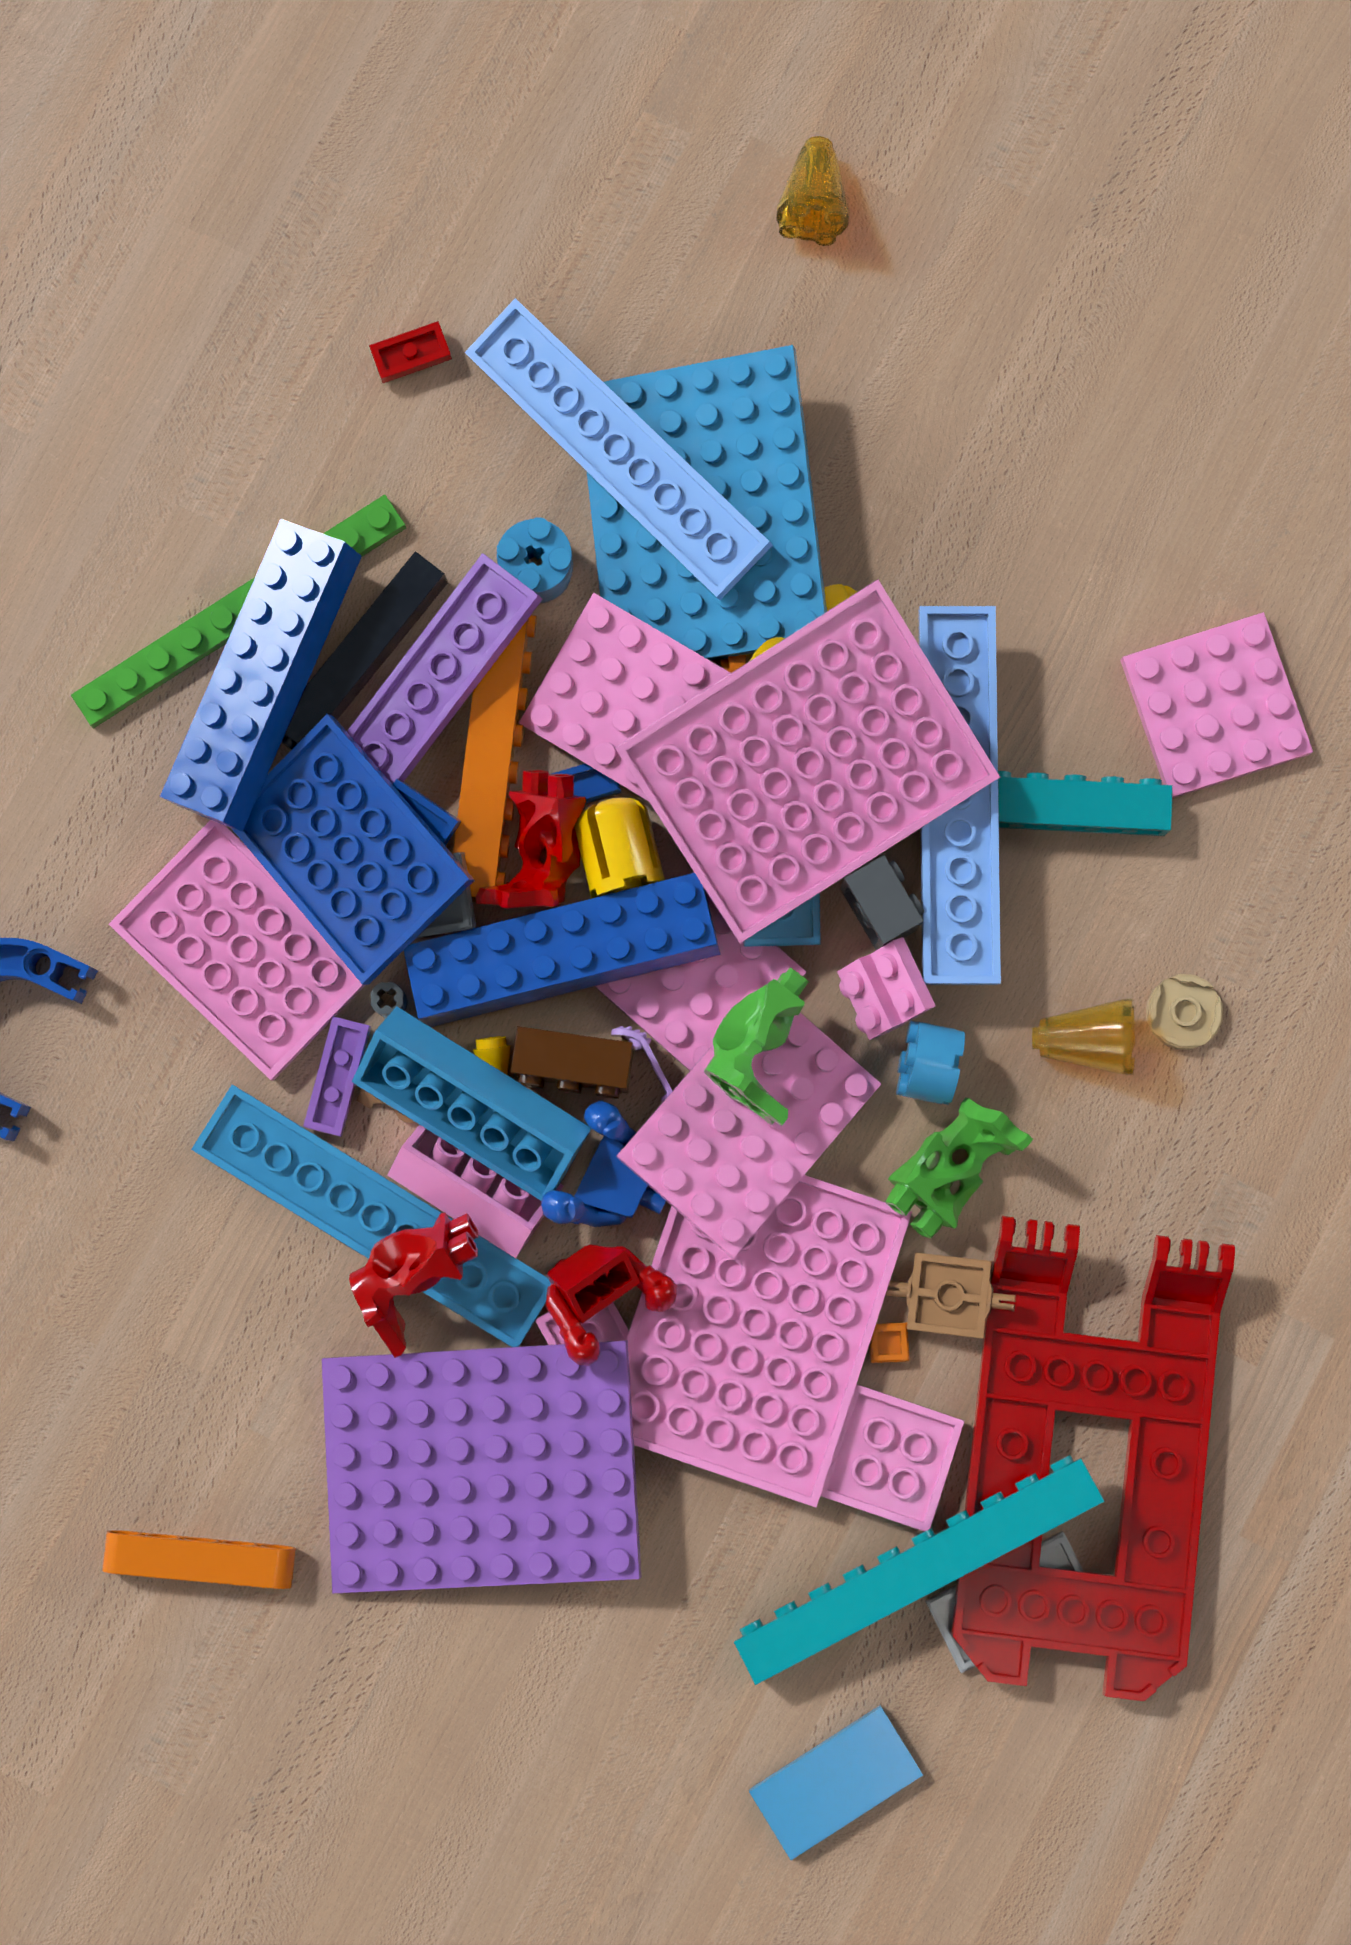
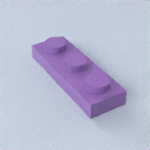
M332 1017L303 1127L342 1137L356 1084L352 1083V1080L364 1056L371 1026Z

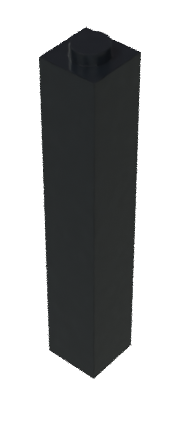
M416 551L412 554L306 685L281 742L283 745L292 750L326 714L334 716L336 720L339 719L448 584L445 573Z

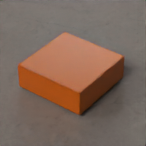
M907 1322L880 1323L875 1325L869 1344L870 1363L910 1361Z

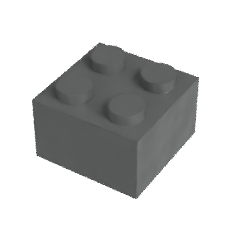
M885 855L846 876L840 887L842 894L875 950L895 939L905 938L917 931L923 922L920 915L924 913V909L915 894L912 893L908 896L901 882L905 881V878L894 860L889 863Z

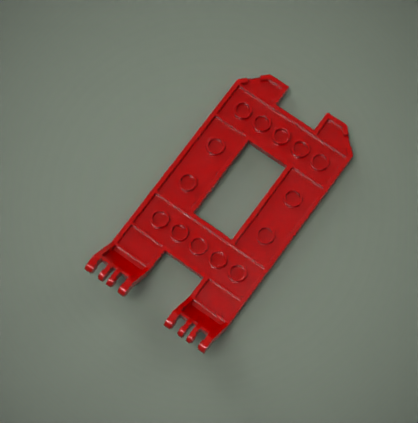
M1002 1216L993 1261L991 1284L993 1293L1016 1295V1302L1000 1301L1001 1303L1015 1304L1016 1306L1015 1311L992 1308L987 1318L986 1334L982 1345L965 1510L971 1516L984 1509L980 1502L1001 1491L1005 1498L1017 1492L1018 1489L1015 1483L1036 1473L1040 1480L1049 1475L1055 1410L1130 1419L1114 1575L1039 1566L1042 1535L957 1579L951 1635L988 1682L1027 1686L1031 1647L1106 1656L1102 1695L1105 1697L1145 1701L1172 1676L1175 1677L1187 1667L1220 1314L1234 1270L1235 1245L1222 1243L1218 1249L1219 1262L1217 1271H1206L1210 1246L1207 1241L1199 1240L1196 1248L1194 1268L1190 1269L1193 1242L1192 1239L1183 1238L1179 1246L1180 1261L1178 1267L1166 1266L1171 1239L1168 1236L1156 1235L1153 1257L1142 1294L1138 1341L1136 1342L1063 1332L1067 1293L1079 1248L1080 1225L1067 1224L1065 1226L1063 1252L1050 1251L1055 1230L1053 1222L1044 1221L1040 1249H1035L1038 1221L1029 1219L1025 1226L1026 1241L1023 1248L1012 1246L1016 1219L1014 1217Z

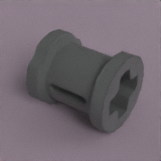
M381 982L372 989L370 994L371 1006L379 1015L387 1018L396 1007L404 1011L406 1010L408 1004L407 995L397 984ZM385 992L389 995L397 992L394 996L397 1004L393 1008L388 1005L381 1008L384 1004L381 996Z

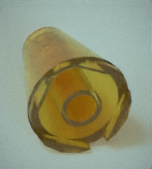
M1121 999L1040 1019L1039 1027H1032L1033 1049H1040V1056L1123 1075H1134L1135 1057H1132L1135 1046L1133 999Z

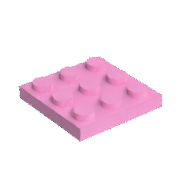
M856 1384L820 1496L922 1531L930 1529L964 1420Z

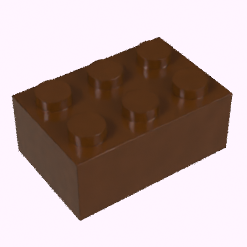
M517 1026L511 1073L515 1078H519V1083L527 1087L543 1088L544 1082L556 1083L557 1088H559L558 1090L563 1092L581 1094L582 1087L595 1089L596 1096L619 1099V1093L628 1094L634 1046L633 1042Z

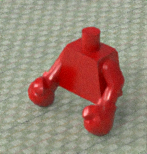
M589 1244L567 1259L559 1260L555 1267L548 1271L547 1277L551 1285L547 1288L546 1307L560 1328L559 1333L564 1339L569 1358L578 1365L589 1366L598 1360L601 1354L600 1345L592 1332H586L581 1323L586 1322L635 1286L645 1294V1307L648 1310L666 1312L675 1303L678 1287L672 1278L655 1270L651 1265L646 1266L624 1246L604 1247Z

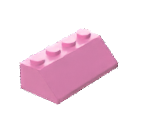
M421 1125L416 1128L402 1145L387 1175L454 1219L468 1213L478 1229V1235L515 1259L545 1217L539 1199ZM560 1184L556 1190L561 1191L564 1186Z

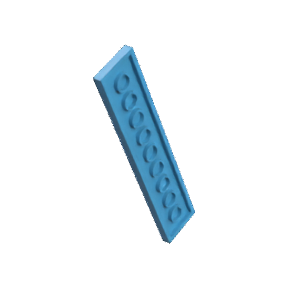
M231 1085L191 1149L368 1259L374 1244L381 1239L404 1229L433 1227L440 1213H442L235 1085ZM478 1235V1238L474 1239L478 1249V1257L463 1263V1278L458 1280L442 1277L436 1285L423 1291V1293L509 1346L519 1347L544 1307L547 1288L551 1283L545 1275L519 1259H515Z

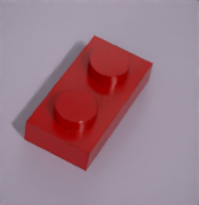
M439 321L369 345L383 384L452 360Z

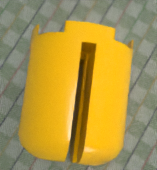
M611 798L583 809L574 825L591 899L608 895L610 892L616 893L665 880L648 810L641 801L632 798Z

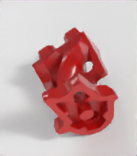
M544 770L523 771V790L509 792V796L516 804L520 814L519 832L515 848L519 849V854L523 860L522 869L511 881L506 882L504 885L480 887L476 895V903L499 905L507 909L529 906H559V903L565 901V886L568 877L574 870L580 867L581 853L574 825L582 812L586 798L574 795V775L549 774V771ZM543 848H546L547 851L545 864H542L540 861V854Z
M446 1212L440 1213L433 1227L404 1229L390 1234L374 1244L365 1266L350 1273V1286L362 1311L364 1322L367 1327L373 1325L394 1358L401 1356L406 1349L404 1337L406 1323L394 1305L393 1296H409L410 1294L421 1293L436 1285L442 1277L458 1280L463 1278V1263L478 1257V1249L474 1242V1239L478 1238V1229L468 1213L452 1221Z

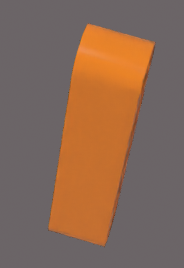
M110 1530L106 1534L102 1571L121 1575L290 1589L292 1588L296 1548L276 1544Z

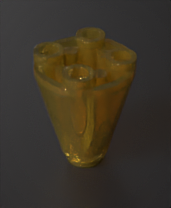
M815 136L807 139L804 146L800 149L778 202L776 221L779 224V233L784 238L815 241L818 245L829 246L834 244L836 236L842 234L848 227L850 210L833 143L828 138Z

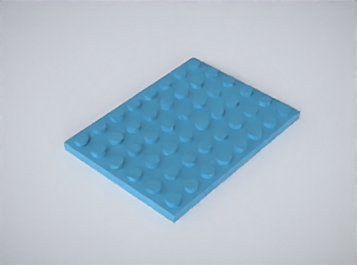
M789 345L604 381L624 403L765 536L773 546L719 600L587 472L600 596L710 661L725 659L730 656L754 654L767 640L776 637L787 638L827 612L795 347Z

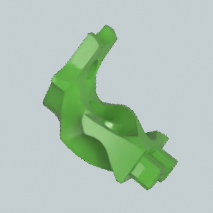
M791 967L786 973H782L777 980L773 979L731 1008L716 1030L713 1037L714 1057L704 1070V1073L727 1096L746 1106L770 1125L776 1122L782 1126L788 1118V1109L777 1102L761 1086L754 1076L751 1064L754 1055L776 1049L786 1042L794 1016L799 1015L804 1007L805 1002L798 996L809 981Z
M965 1097L958 1111L959 1116L944 1130L934 1132L928 1136L917 1153L890 1175L888 1180L894 1185V1188L885 1203L892 1210L903 1216H906L915 1204L921 1211L910 1225L923 1237L932 1238L942 1226L957 1227L962 1208L983 1183L979 1173L984 1161L997 1152L1009 1155L1015 1152V1150L1023 1151L1033 1140L1029 1134L1017 1128L1003 1112L982 1107L970 1098ZM958 1149H965L968 1156L967 1159L961 1164H955L952 1160V1154ZM959 1180V1190L952 1195L950 1187L954 1181Z

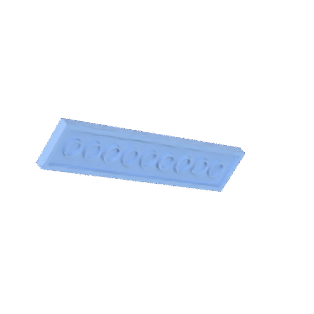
M516 298L465 352L719 600L773 546L765 536Z
M920 606L918 610L919 646L998 772L996 606ZM998 779L921 828V905L924 909L922 914V978L926 985L1001 984Z

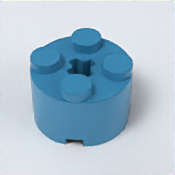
M541 517L518 522L504 533L497 545V564L543 599L540 603L554 600L567 589L573 573L571 546L564 532L553 523ZM532 557L541 558L542 564L537 566L534 562L529 563V559Z
M910 1021L906 1035L907 1051H901L897 1072L900 1073L896 1095L949 1105L954 1097L959 1079V1057L963 1056L965 1032L953 1028Z

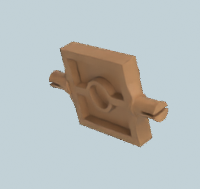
M916 1252L913 1272L908 1283L890 1281L888 1287L899 1288V1290L887 1289L885 1296L906 1298L909 1309L908 1330L985 1339L987 1318L992 1308L1015 1311L1016 1306L1015 1304L1000 1302L1001 1300L1016 1302V1295L993 1293L991 1284L992 1261Z

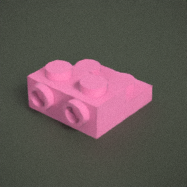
M904 937L889 942L875 952L861 957L837 971L841 979L839 984L840 991L846 998L851 1000L857 1013L855 1018L856 1025L860 1031L867 1034L869 1040L897 1029L936 1006Z

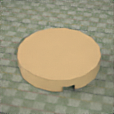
M1178 974L1163 980L1152 990L1146 1004V1019L1151 1032L1161 1043L1174 1049L1191 1050L1206 1044L1217 1034L1223 1021V1004L1220 996L1217 995V992L1213 989L1214 987L1207 980L1196 975Z

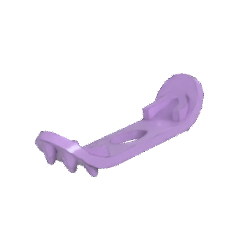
M620 1026L612 1029L611 1036L633 1042L635 1050H644L666 1093L661 1098L663 1102L673 1090L649 1046L651 1038H646L647 1033L640 1032L639 1029L632 1031L631 1026L626 1028Z

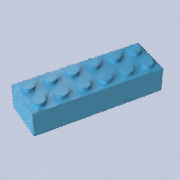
M396 1007L376 1029L352 1080V1083L542 1201V1197L546 1192L556 1190L591 1131V1128L399 1007Z

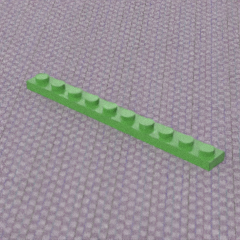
M384 494L323 534L346 542L363 557L405 530L406 526ZM255 577L71 694V697L90 726L94 729L224 646L228 641Z

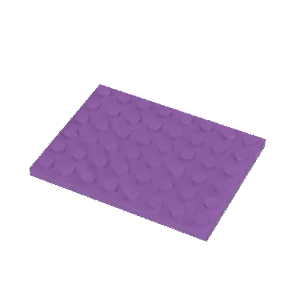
M628 1340L599 1342L601 1354L598 1360L589 1366L578 1365L570 1359L565 1344L403 1353L396 1358L392 1354L322 1358L332 1594L640 1579L642 1575Z

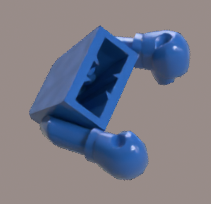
M597 1101L589 1105L584 1112L585 1122L591 1129L604 1136L575 1195L557 1190L546 1192L541 1201L543 1214L557 1224L582 1223L592 1227L620 1225L627 1217H634L639 1205L660 1214L666 1200L616 1157L636 1134V1131L629 1127L627 1121L623 1119V1116L614 1105L604 1101Z

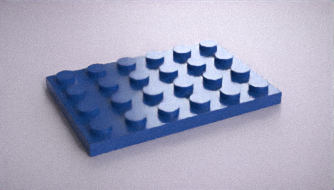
M326 714L267 774L243 832L232 828L363 985H369L474 881L473 877L335 717Z

